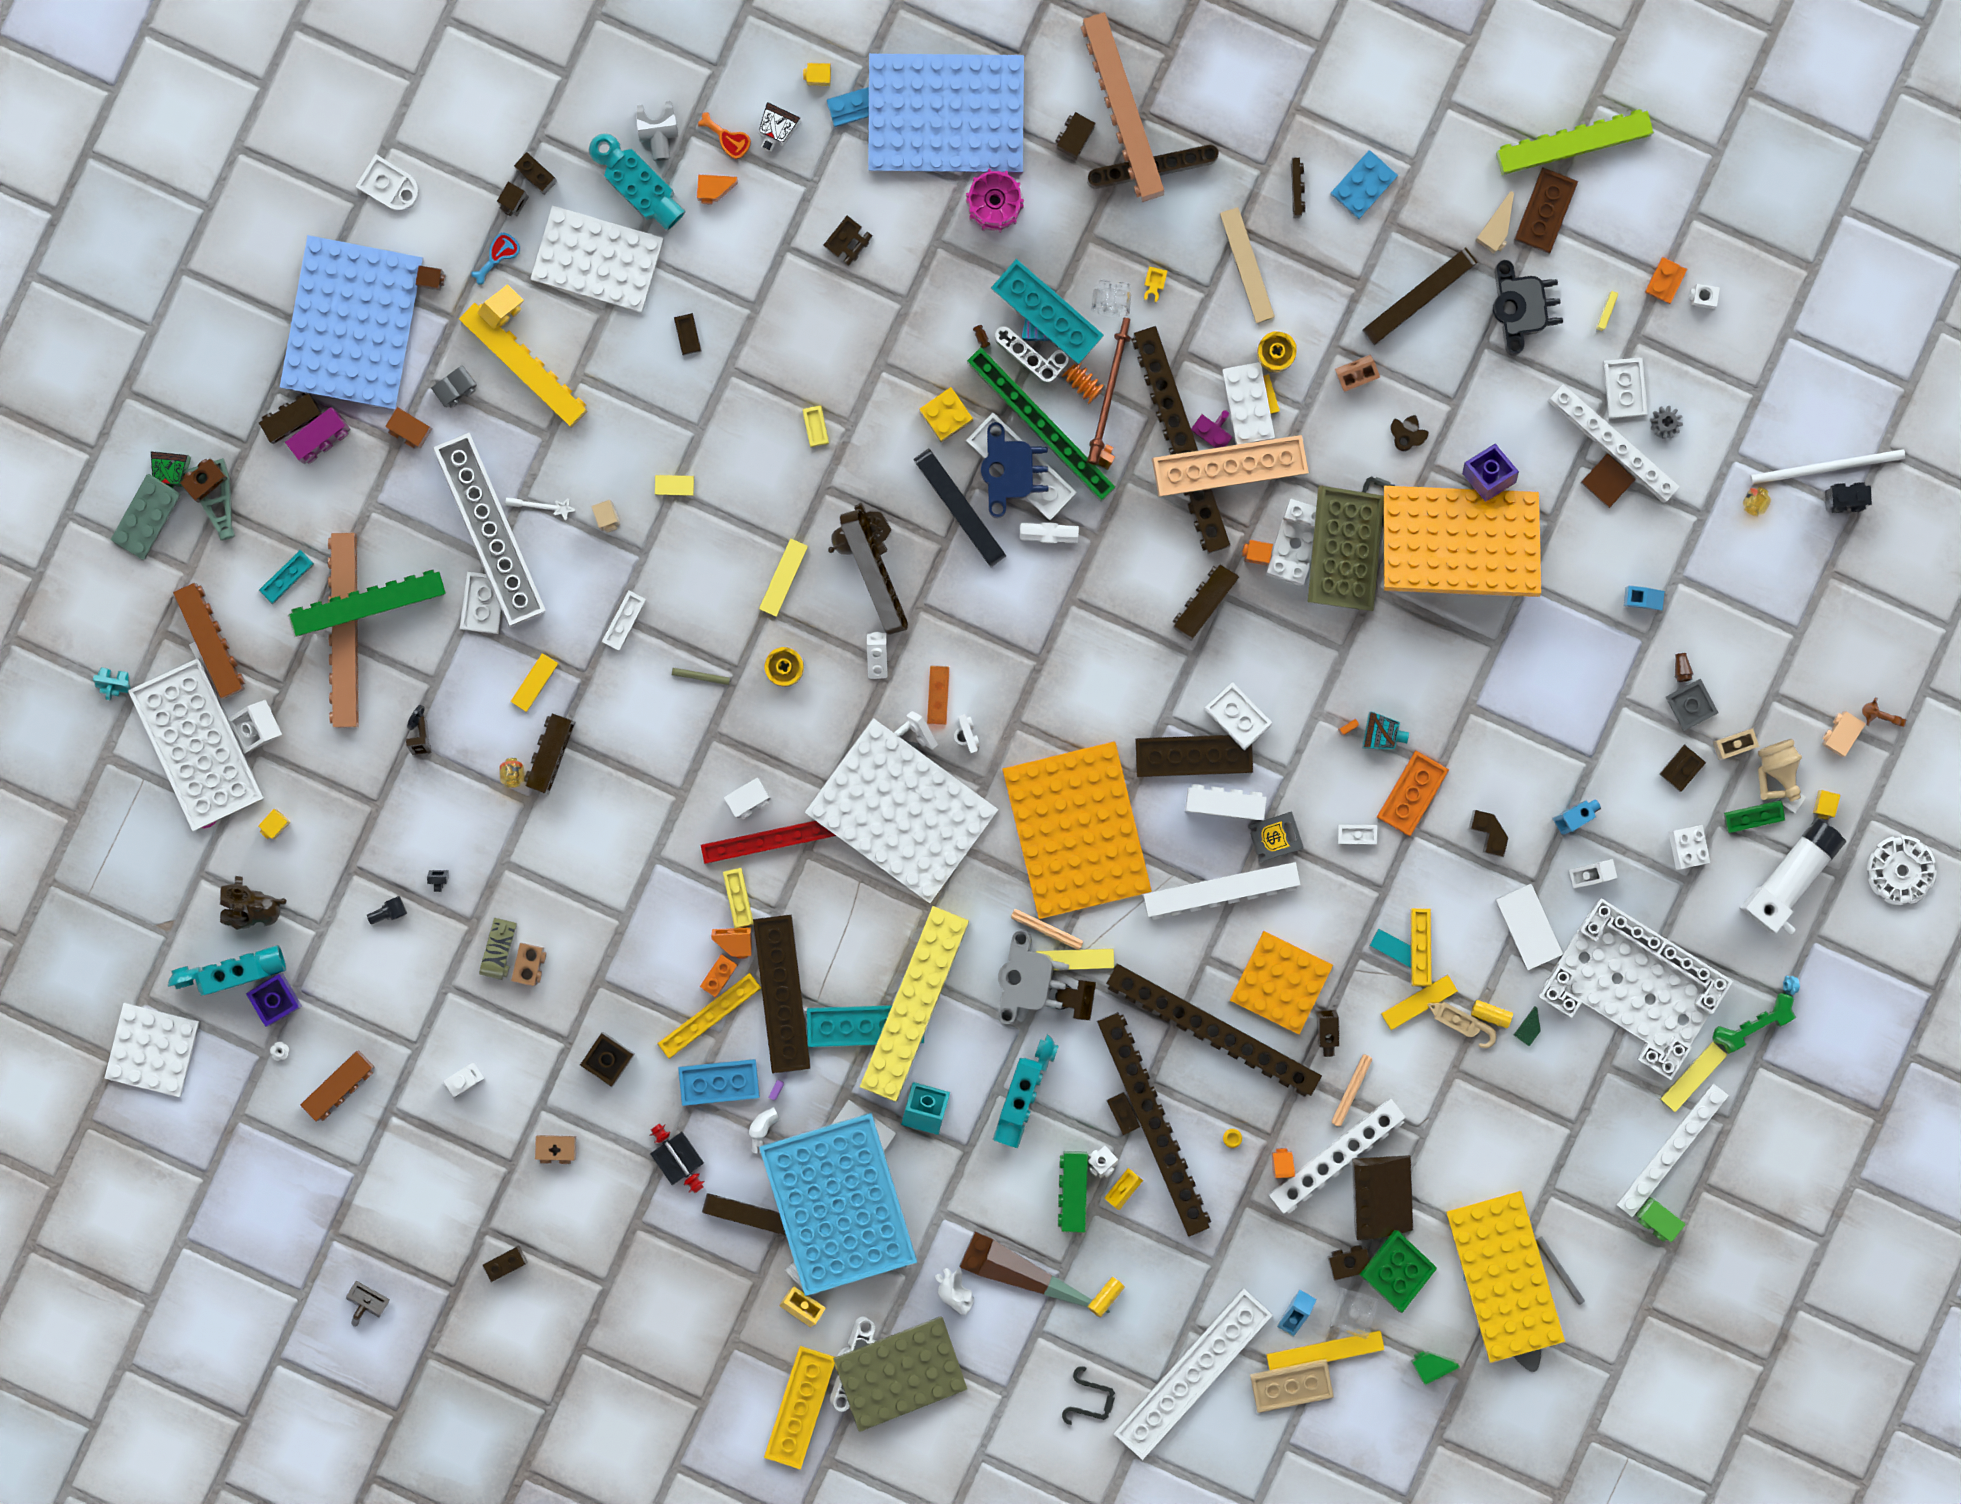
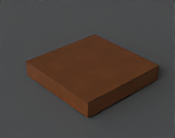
M1607 453L1581 483L1603 504L1610 508L1636 479Z

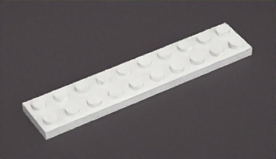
M1243 1288L1117 1428L1114 1435L1143 1460L1273 1314Z

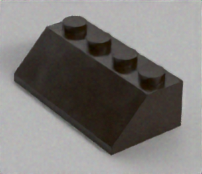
M1221 564L1218 567L1213 566L1207 574L1210 577L1206 583L1201 582L1196 589L1198 592L1194 599L1190 597L1184 605L1187 609L1183 614L1179 612L1173 620L1175 623L1173 628L1190 641L1193 640L1239 578L1237 574Z
M553 713L551 717L547 716L544 727H546L545 734L540 735L537 743L540 746L538 753L534 752L531 759L532 769L527 771L524 782H527L526 787L545 794L550 793L575 721Z

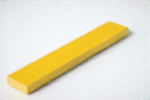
M751 973L747 974L657 1044L670 1059L759 991L761 986Z
M1378 1330L1268 1353L1266 1356L1269 1370L1323 1359L1329 1362L1385 1349L1381 1331Z

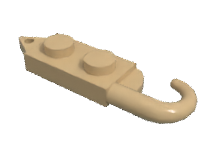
M1444 1001L1442 1003L1427 1004L1434 1014V1019L1468 1037L1477 1035L1480 1030L1489 1034L1490 1041L1487 1044L1480 1043L1479 1047L1489 1048L1494 1045L1496 1032L1491 1026Z

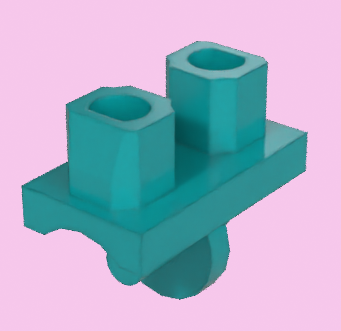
M101 667L98 675H94L93 681L95 682V687L100 688L99 693L106 694V700L110 701L112 696L119 697L120 692L129 693L128 690L131 688L128 672L118 671L117 679L110 678L112 673L110 669Z

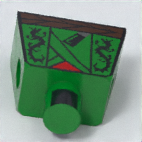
M151 451L152 476L172 489L173 486L183 487L180 482L183 481V476L187 474L186 470L189 467L191 456Z

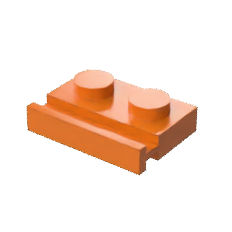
M1662 257L1645 293L1671 304L1687 268Z

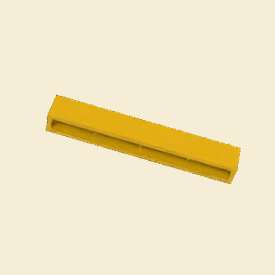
M474 302L459 320L572 428L588 412L584 408L586 404L579 397L575 399L570 395L573 391L566 384L561 386L557 382L559 378L551 370L547 372L543 369L545 364L538 357L533 359L529 355L531 351L524 344L520 346L516 343L517 337L508 330L506 333L501 328V325L493 329L477 314L483 304L478 306Z

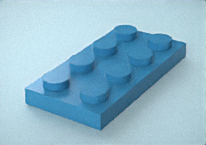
M756 1059L678 1067L682 1106L760 1098Z

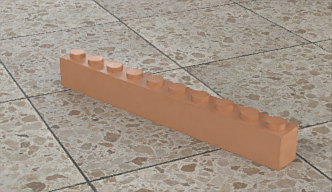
M1103 12L1084 18L1083 26H1080L1083 37L1088 39L1089 43L1086 44L1089 55L1093 54L1095 60L1092 62L1095 73L1099 72L1101 78L1098 79L1101 91L1105 90L1107 96L1104 97L1107 108H1111V122L1113 126H1117V140L1119 144H1123L1124 150H1122L1124 161L1129 162L1130 168H1128L1130 179L1135 180L1136 186H1134L1136 197H1140L1141 201L1145 202L1164 196V187L1106 14Z
M331 533V538H328V549H331V557H328V568L331 569V576L328 577V587L331 588L332 596L328 597V603L330 598L340 596L341 599L347 598L348 593L357 591L356 533ZM358 620L333 626L332 634H329V646H332V654H329V665H332V673H329V684L332 685V692L329 693V703L333 706V712L329 713V721L333 723L335 728L359 727Z

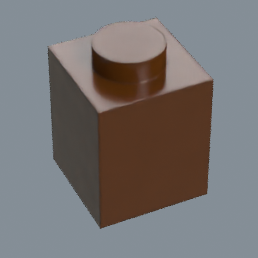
M419 265L416 286L441 291V286H445L446 282L444 271L438 268Z

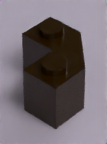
M1473 810L1468 829L1487 833L1483 853L1504 857L1509 838L1496 816L1491 813Z

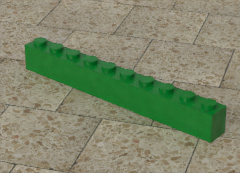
M981 347L967 360V364L1101 502L1115 489V485L1095 465L1087 463V456Z

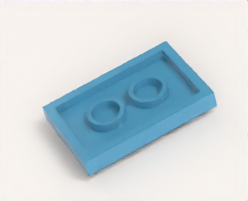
M1369 150L1330 194L1360 219L1398 175Z

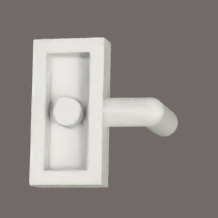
M911 711L906 715L908 721L894 733L901 737L908 730L912 729L918 736L916 739L919 744L933 750L938 744L924 718Z

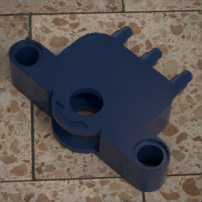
M999 422L991 423L987 429L988 457L981 464V476L985 483L988 484L989 513L992 517L998 519L1006 513V499H1023L1031 493L1049 491L1048 486L1033 485V473L1048 472V467L1033 466L1032 454L1047 453L1048 448L1030 446L1024 441H1005L1003 425ZM993 427H999L1002 432L999 436L995 437L991 435L990 430ZM993 464L1003 466L1004 473L1000 477H993L989 473V468ZM995 504H1000L1003 507V511L1000 514H995L992 511V507Z

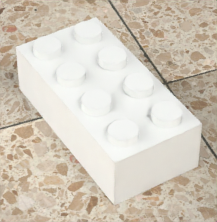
M1195 784L1192 785V788H1187L1185 812L1264 820L1267 797H1262L1263 793L1251 791L1250 795L1243 794V790L1232 789L1230 792H1223L1224 788L1211 787V790H1205L1203 785Z

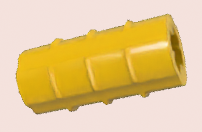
M1476 1000L1471 1016L1507 1029L1511 1023L1513 1013Z
M1111 1277L1087 1306L1088 1309L1096 1316L1102 1317L1125 1286L1116 1278Z

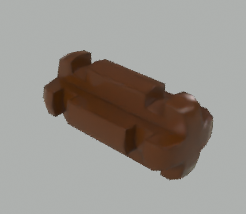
M977 325L973 328V331L976 332L975 336L978 343H981L980 347L984 349L990 346V342H988L989 339L985 330L982 329L983 325Z

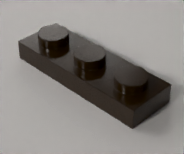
M1300 157L1292 158L1293 218H1301L1302 213H1305V201L1301 199V194L1305 193V184L1301 182V174H1304V163H1300Z

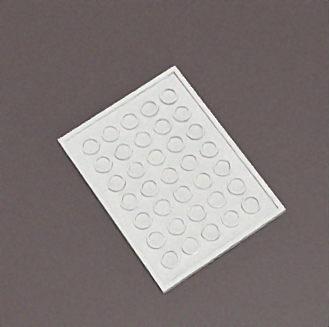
M873 718L808 806L805 813L924 900L931 903L999 809Z

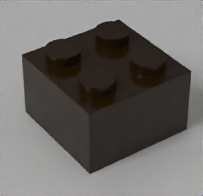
M602 1032L580 1066L613 1087L635 1053Z

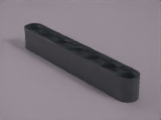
M928 448L915 457L913 460L988 565L992 567L1005 558L1006 554L933 452Z

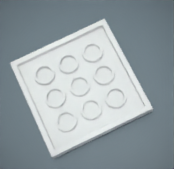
M123 1003L105 1079L181 1097L200 1021Z

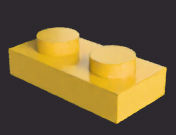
M1127 1168L1104 1199L1117 1210H1120L1143 1182V1179Z

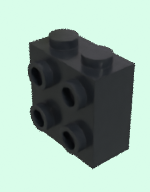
M1865 482L1853 483L1849 487H1846V483L1830 486V489L1825 490L1826 510H1832V513H1843L1847 509H1851V512L1867 510L1866 507L1872 505L1871 485L1865 486Z

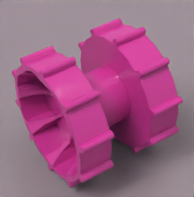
M988 169L987 173L980 175L978 178L973 177L970 191L966 193L970 219H974L982 227L983 231L985 229L999 230V233L1011 224H1017L1016 219L1020 209L1024 208V199H1021L1019 188L1021 183H1017L1009 176L1008 171L1004 173ZM996 196L1000 199V203L992 205L989 202L990 198Z

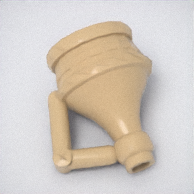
M1784 740L1760 749L1758 755L1762 759V766L1758 768L1761 799L1787 797L1791 802L1801 798L1800 788L1796 785V772L1802 755L1794 747V740ZM1766 773L1777 779L1783 785L1785 791L1768 792Z

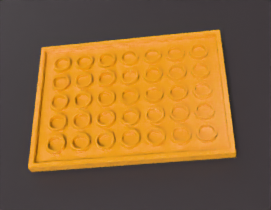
M1384 486V591L1541 596L1539 492L1504 490L1485 502L1475 489Z
M1115 741L1002 768L1039 919L1152 892Z

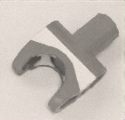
M666 101L665 113L659 120L649 119L645 115L643 105H637V128L640 142L651 141L653 161L670 159L668 138L678 137L677 121L671 101Z

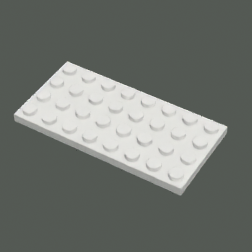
M200 658L128 690L192 831H196L264 799Z

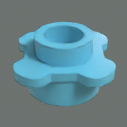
M1785 976L1783 989L1787 995H1790V993L1795 995L1799 991L1800 984L1797 977Z

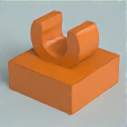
M1106 444L1104 450L1101 451L1099 466L1109 470L1115 456L1111 455L1114 447Z

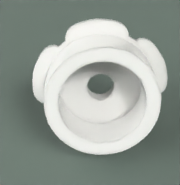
M276 1042L270 1048V1053L274 1060H285L288 1057L289 1047L283 1044V1042Z

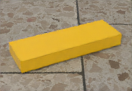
M542 653L510 702L527 712L559 663Z

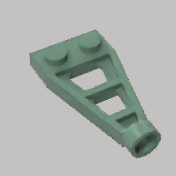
M223 458L215 460V463L228 477L227 480L220 484V497L211 500L206 496L200 501L218 531L221 541L235 537L232 528L230 476ZM196 466V467L187 469L186 472H187V473L190 472V471L194 472V471H195L197 468H199V467ZM202 474L199 477L200 484L207 481L206 474ZM223 502L225 516L217 518L212 510V505Z

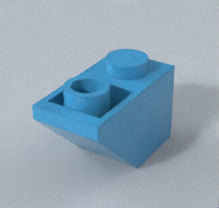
M1627 586L1625 588L1624 606L1662 611L1665 591Z

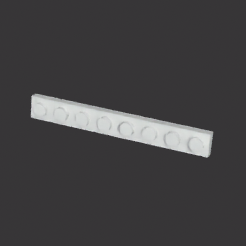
M1712 1083L1616 1205L1633 1217L1729 1095Z

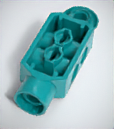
M599 134L592 139L589 145L591 158L596 163L607 166L604 174L606 180L646 220L654 218L668 231L683 217L685 211L673 200L674 192L671 187L633 149L621 151L620 143L611 134ZM603 144L609 145V150L606 153L599 151L600 146Z
M276 945L256 951L255 955L254 953L241 955L238 961L235 958L221 961V966L211 964L202 967V969L200 967L189 969L188 966L172 970L168 987L175 985L176 990L194 985L193 980H195L201 996L209 995L286 971V963L280 946ZM240 965L244 969L242 975H240L238 972V968ZM221 971H223L225 974V978L223 981L220 979Z
M1048 1034L1045 1040L1040 1039L1035 1053V1057L1039 1058L1038 1062L1025 1057L1019 1058L992 1140L1014 1148L1019 1147L1026 1127L1023 1125V1122H1028L1031 1113L1028 1110L1029 1104H1034L1037 1092H1034L1035 1086H1040L1043 1077L1040 1071L1047 1070L1049 1061L1054 1062L1059 1047L1055 1045L1054 1040ZM1028 1080L1031 1086L1027 1090H1023L1019 1086L1020 1082ZM1018 1098L1023 1099L1025 1102L1024 1106L1016 1108L1013 1105L1014 1100Z

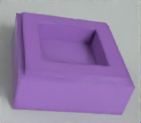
M779 1079L776 1081L768 1098L772 1100L777 1099L784 1086L783 1081Z

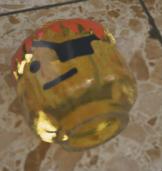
M1758 487V489L1751 488L1743 500L1744 510L1756 517L1764 515L1771 503V497L1768 495L1769 491L1762 487Z
M507 758L499 766L500 782L508 788L519 787L525 778L524 764L517 761L516 758Z

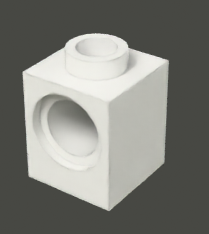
M1696 284L1694 289H1690L1689 300H1692L1691 305L1715 309L1718 303L1720 287ZM1701 291L1707 293V301H1703L1699 298V293Z

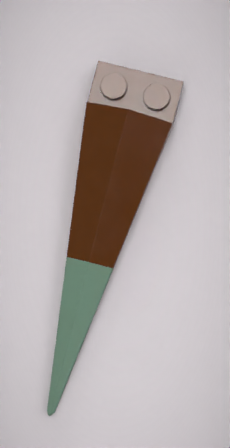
M974 1231L959 1265L960 1268L978 1276L1085 1307L1092 1302V1299L1001 1243Z

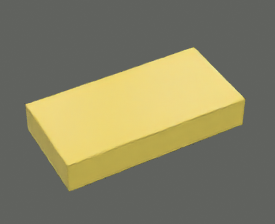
M1611 291L1608 295L1596 329L1599 331H1603L1607 326L1619 295L1617 292Z
M821 405L802 409L810 448L829 444Z
M655 475V495L694 496V476Z

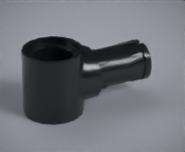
M397 896L384 902L385 905H382V908L367 914V919L372 925L386 918L388 920L397 919L406 915L407 911L401 897Z

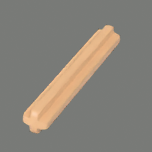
M1014 909L1011 915L1012 919L1077 950L1083 944L1082 940L1017 909Z
M1366 1054L1362 1055L1331 1121L1332 1124L1338 1127L1342 1125L1372 1062V1057Z

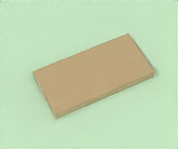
M1326 1359L1250 1374L1258 1413L1334 1398Z

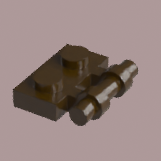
M846 215L823 246L838 258L844 252L847 257L843 262L849 266L853 261L857 260L861 250L869 245V240L873 235L868 231L863 237L858 233L862 226ZM853 239L857 240L856 246L850 250L848 245Z

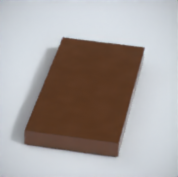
M1542 167L1514 240L1550 254L1578 181Z

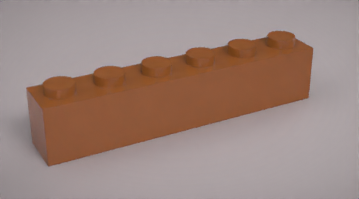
M192 583L174 591L173 594L220 698L225 699L245 690L243 686L246 684L242 674H238L235 668L238 666L234 656H230L227 649H230L229 644L225 638L222 639L219 633L222 629L218 621H214L211 615L214 612L210 603L206 604L204 596L206 594L203 587Z

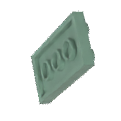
M147 474L110 540L140 559H146L182 494L152 475Z

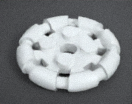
M1901 835L1899 838L1892 836L1880 842L1876 846L1877 849L1874 853L1871 852L1867 862V871H1869L1868 882L1875 894L1882 896L1884 901L1894 905H1903V903L1913 904L1923 899L1927 895V891L1930 888L1932 889L1937 875V870H1935L1934 866L1936 861L1930 849L1926 845L1923 846L1919 843L1920 840ZM1901 845L1903 851H1896V846ZM1914 849L1919 852L1917 857L1912 854ZM1883 853L1888 855L1885 861L1880 858ZM1921 864H1926L1927 871L1921 872ZM1900 865H1904L1907 868V873L1904 876H1900L1897 873V868ZM1882 869L1881 874L1883 877H1877L1876 870ZM1919 880L1923 882L1920 888L1916 886ZM1887 884L1892 887L1890 892L1884 889ZM1908 889V895L1902 896V890Z

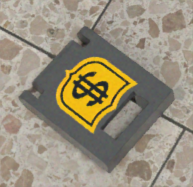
M1292 811L1248 825V829L1255 827L1257 831L1250 833L1257 855L1265 853V857L1259 858V862L1304 848ZM1289 822L1292 824L1297 839L1293 842H1289L1284 824Z

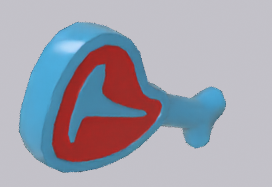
M500 233L494 238L489 250V261L480 271L471 272L472 277L476 278L478 285L484 284L485 276L495 265L504 259H513L519 254L520 245L517 240L507 233Z

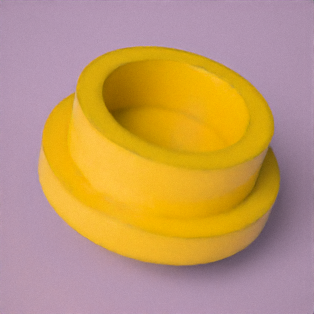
M1228 1129L1223 1135V1142L1227 1147L1236 1148L1242 1142V1134L1237 1129Z

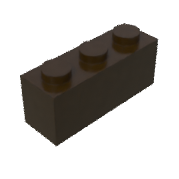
M302 393L295 398V402L291 404L285 403L278 408L279 411L272 414L270 412L261 418L262 421L259 422V425L271 444H275L301 429L322 414L312 395Z

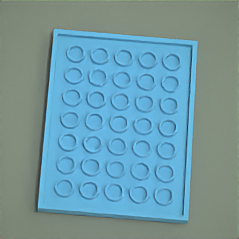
M872 1112L759 1146L805 1296L917 1263Z

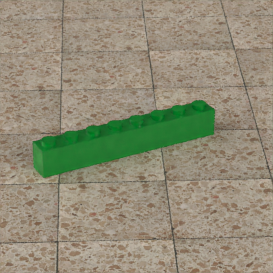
M434 569L422 572L423 576L418 578L415 575L404 577L405 581L397 583L396 580L386 582V587L378 588V585L366 588L367 592L361 594L359 590L348 593L347 598L341 599L340 596L330 598L329 603L322 604L319 601L310 604L311 608L303 610V607L291 609L292 613L288 614L293 635L298 637L445 595L446 592L440 572H434Z

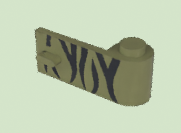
M494 918L479 975L503 980V977L508 976L510 966H507V958L517 923Z

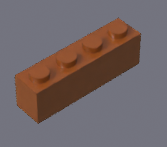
M359 1050L356 1051L308 1096L300 1106L316 1122L320 1119L324 1121L331 1114L329 1110L334 1106L338 1108L345 1101L343 1097L348 1092L350 1094L355 1092L359 1088L358 1083L362 1079L366 1081L373 1074L371 1071L374 1068L373 1064Z

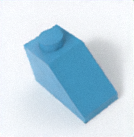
M1299 1290L1277 1327L1295 1336L1309 1317L1317 1299Z

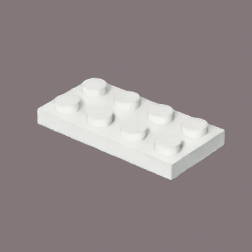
M1261 362L1222 369L1236 445L1275 439Z

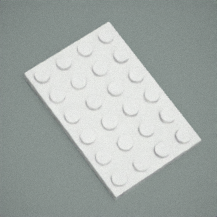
M552 206L530 280L642 313L664 238Z

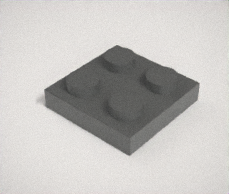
M1701 679L1665 697L1683 731L1719 713Z

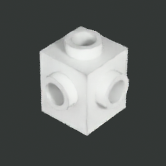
M1104 1146L1099 1151L1095 1150L1088 1156L1087 1169L1094 1177L1098 1176L1101 1179L1105 1176L1107 1178L1114 1172L1118 1159Z

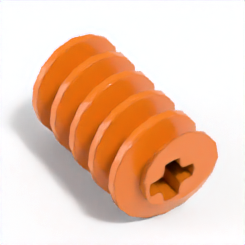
M1081 362L1079 365H1072L1061 377L1063 378L1068 375L1066 382L1074 381L1071 387L1073 389L1079 387L1077 393L1081 394L1084 392L1082 399L1090 398L1088 401L1089 405L1102 392L1101 390L1104 385L1096 386L1098 379L1091 381L1090 379L1093 374L1086 375L1087 368L1080 369Z

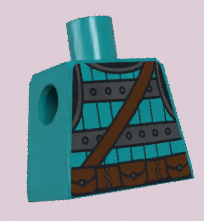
M1370 711L1362 748L1395 749L1396 742L1408 743L1409 732L1399 730L1400 722Z

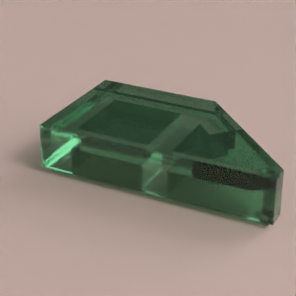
M1536 1006L1532 1008L1513 1034L1527 1046L1532 1044L1541 1031L1538 1008Z

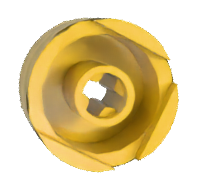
M1279 331L1270 332L1261 339L1258 345L1257 359L1261 362V366L1270 372H1282L1288 369L1295 360L1297 353L1296 343L1286 333ZM1273 348L1281 350L1280 356L1277 354L1273 355Z
M779 647L771 651L767 656L764 669L770 681L778 686L788 687L796 684L803 676L804 662L795 650L788 647ZM782 662H785V664L790 665V667L787 668V672L779 670V667L782 666Z

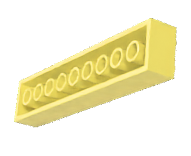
M932 906L860 1088L892 1101H898L968 927L969 920Z

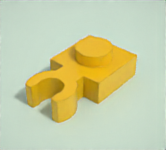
M1149 266L1144 286L1149 287V290L1145 292L1144 300H1147L1149 294H1154V302L1158 301L1159 294L1157 289L1163 290L1167 270Z

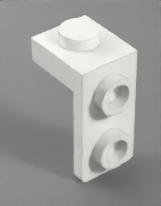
M873 632L867 634L869 679L888 677L886 633Z

